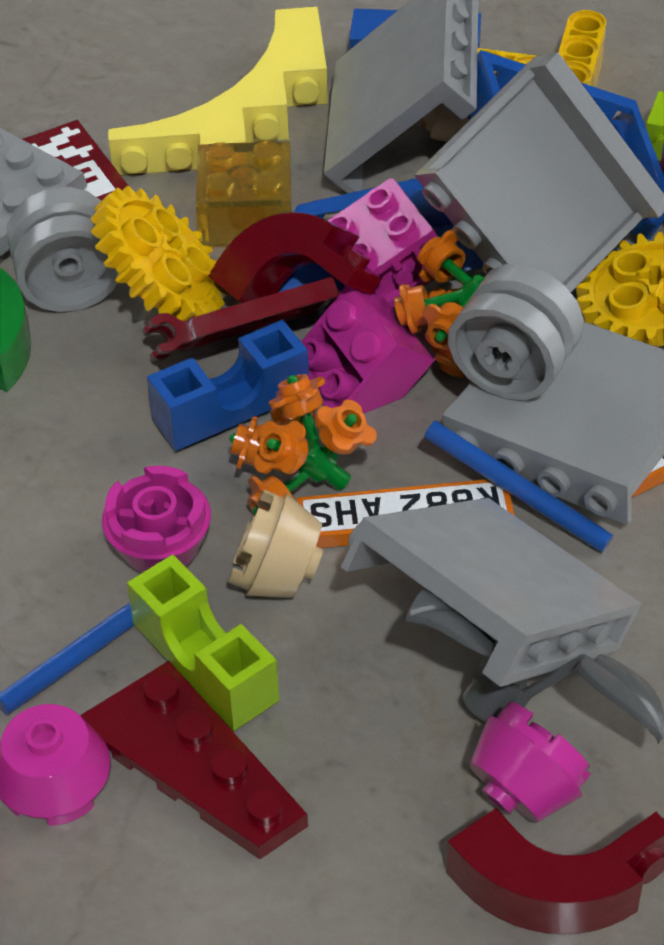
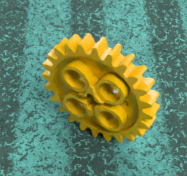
M126 186L123 190L116 188L94 208L96 212L91 216L90 220L95 226L91 229V233L100 239L95 248L107 254L108 258L103 264L106 267L116 269L118 275L115 281L121 284H128L130 287L129 296L132 299L137 296L144 299L145 310L149 312L155 307L158 309L159 314L168 313L182 321H188L192 317L219 310L224 306L225 303L222 299L227 296L228 292L208 277L217 262L209 256L214 250L212 247L202 245L199 240L202 237V233L200 231L192 232L188 227L189 219L187 217L179 219L175 214L173 205L170 204L165 208L162 206L158 195L155 194L149 199L142 188L135 193L130 186Z
M658 232L654 241H647L643 234H638L637 243L633 245L622 239L619 242L620 250H612L576 287L577 302L579 303L584 322L655 347L664 346L663 232Z

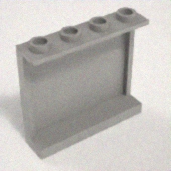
M410 0L335 62L324 175L336 188L343 189L347 193L361 191L364 162L441 103L462 120L476 110L479 0Z
M558 52L533 57L414 175L424 187L422 194L427 202L436 210L445 213L454 225L452 230L456 238L467 248L473 249L484 262L482 268L486 275L490 270L505 264L528 265L549 273L564 284L570 293L643 218H659L664 213V193Z
M584 322L581 339L569 357L563 362V367L553 383L541 396L526 401L504 399L484 391L478 385L471 382L442 414L443 425L554 497L591 510L599 516L608 517L628 525L632 520V495L664 456V350Z
M490 498L363 517L362 521L350 534L348 540L350 548L341 565L342 569L349 572L392 563L498 642L482 673L500 687L554 671L581 654H585L593 659L599 654L606 655L618 651L642 603Z

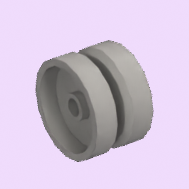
M72 187L43 190L25 199L13 211L7 224V240L11 258L14 261L17 285L25 298L41 309L57 312L82 310L101 302L117 285L115 278L118 272L116 269L106 267L103 264L108 256L95 248L100 239L91 233V229L95 224L90 218L96 212L94 208L101 200L90 192Z
M505 264L489 271L449 327L448 346L457 366L469 380L484 391L504 399L526 401L541 396L553 383L563 367V362L569 357L582 337L584 319L579 303L564 284L549 273L528 265Z

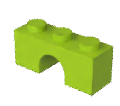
M173 554L127 582L133 624L165 659L174 665L233 731L280 701L276 658L242 624H239L227 633L221 628L210 609L207 588Z

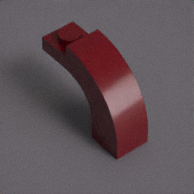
M299 212L271 215L250 225L226 247L212 268L210 275H208L230 295L243 303L278 293L283 283L293 272L313 263L320 265L344 285L370 295L374 293L383 279L367 267L371 259L354 248L360 236L315 215Z
M497 808L447 841L446 873L474 903L486 912L509 924L547 934L586 933L612 926L638 912L643 884L651 882L664 870V819L657 812L651 814L606 847L583 855L555 854L533 845L512 826Z

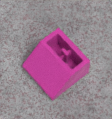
M345 286L339 296L301 341L308 350L309 380L317 377H324L326 383L318 388L324 401L323 406L330 408L341 406L344 400L349 399L357 402L362 407L363 414L404 398L435 361L417 337L411 333L407 325L401 326L398 317L394 315V309L386 299Z

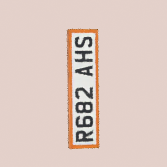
M488 479L296 497V501L322 523L321 532L316 544L320 548L349 546L350 534L362 521L363 517L490 498L515 516L510 493Z

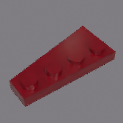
M169 660L80 715L103 738L114 760L130 771L136 768L155 781L157 789L172 800L176 801L179 798L200 813L201 820L259 860L308 827V814Z

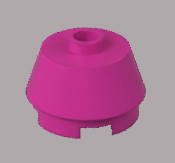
M148 466L144 467L145 475L133 478L122 486L119 480L116 481L106 496L105 508L102 514L103 532L112 546L129 566L141 573L172 554L186 567L196 556L211 520L209 502L201 490L188 481V474L174 467Z
M510 701L497 717L488 716L471 759L470 767L486 784L482 792L494 805L508 815L513 810H516L530 821L538 823L582 797V792L579 788L591 775V773L586 771L589 764L560 734L555 737L535 722H531L528 725L527 723L531 720L534 713Z
M37 705L16 715L6 726L0 740V799L16 816L19 817V814H23L32 818L46 819L47 824L50 826L74 821L93 808V799L102 790L110 771L109 750L99 733L78 713L62 705Z

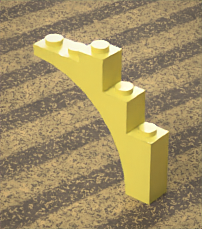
M318 7L275 10L274 32L266 52L245 77L211 101L165 119L141 125L108 129L111 162L119 174L131 175L203 169V180L248 177L246 143L289 140L287 107L328 104L327 66Z

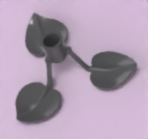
M426 588L412 602L406 616V622L432 627L483 655L481 664L473 673L475 679L462 695V700L466 707L486 722L488 716L497 717L510 701L525 707L532 697L577 670L592 687L641 723L656 738L658 744L664 738V712L656 691L640 675L617 660L603 654H599L593 660L591 657L581 654L528 687L525 680L500 687L482 673L498 642Z

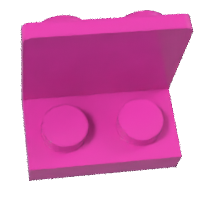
M393 178L375 187L328 220L360 236L354 248L371 259L367 267L383 278L373 294L386 299L392 308L395 307L394 298L401 296L399 285L410 284L412 288L419 285L426 286L431 282H424L420 279L419 274L422 270V264L417 260V257L422 247L430 239L437 237V235Z

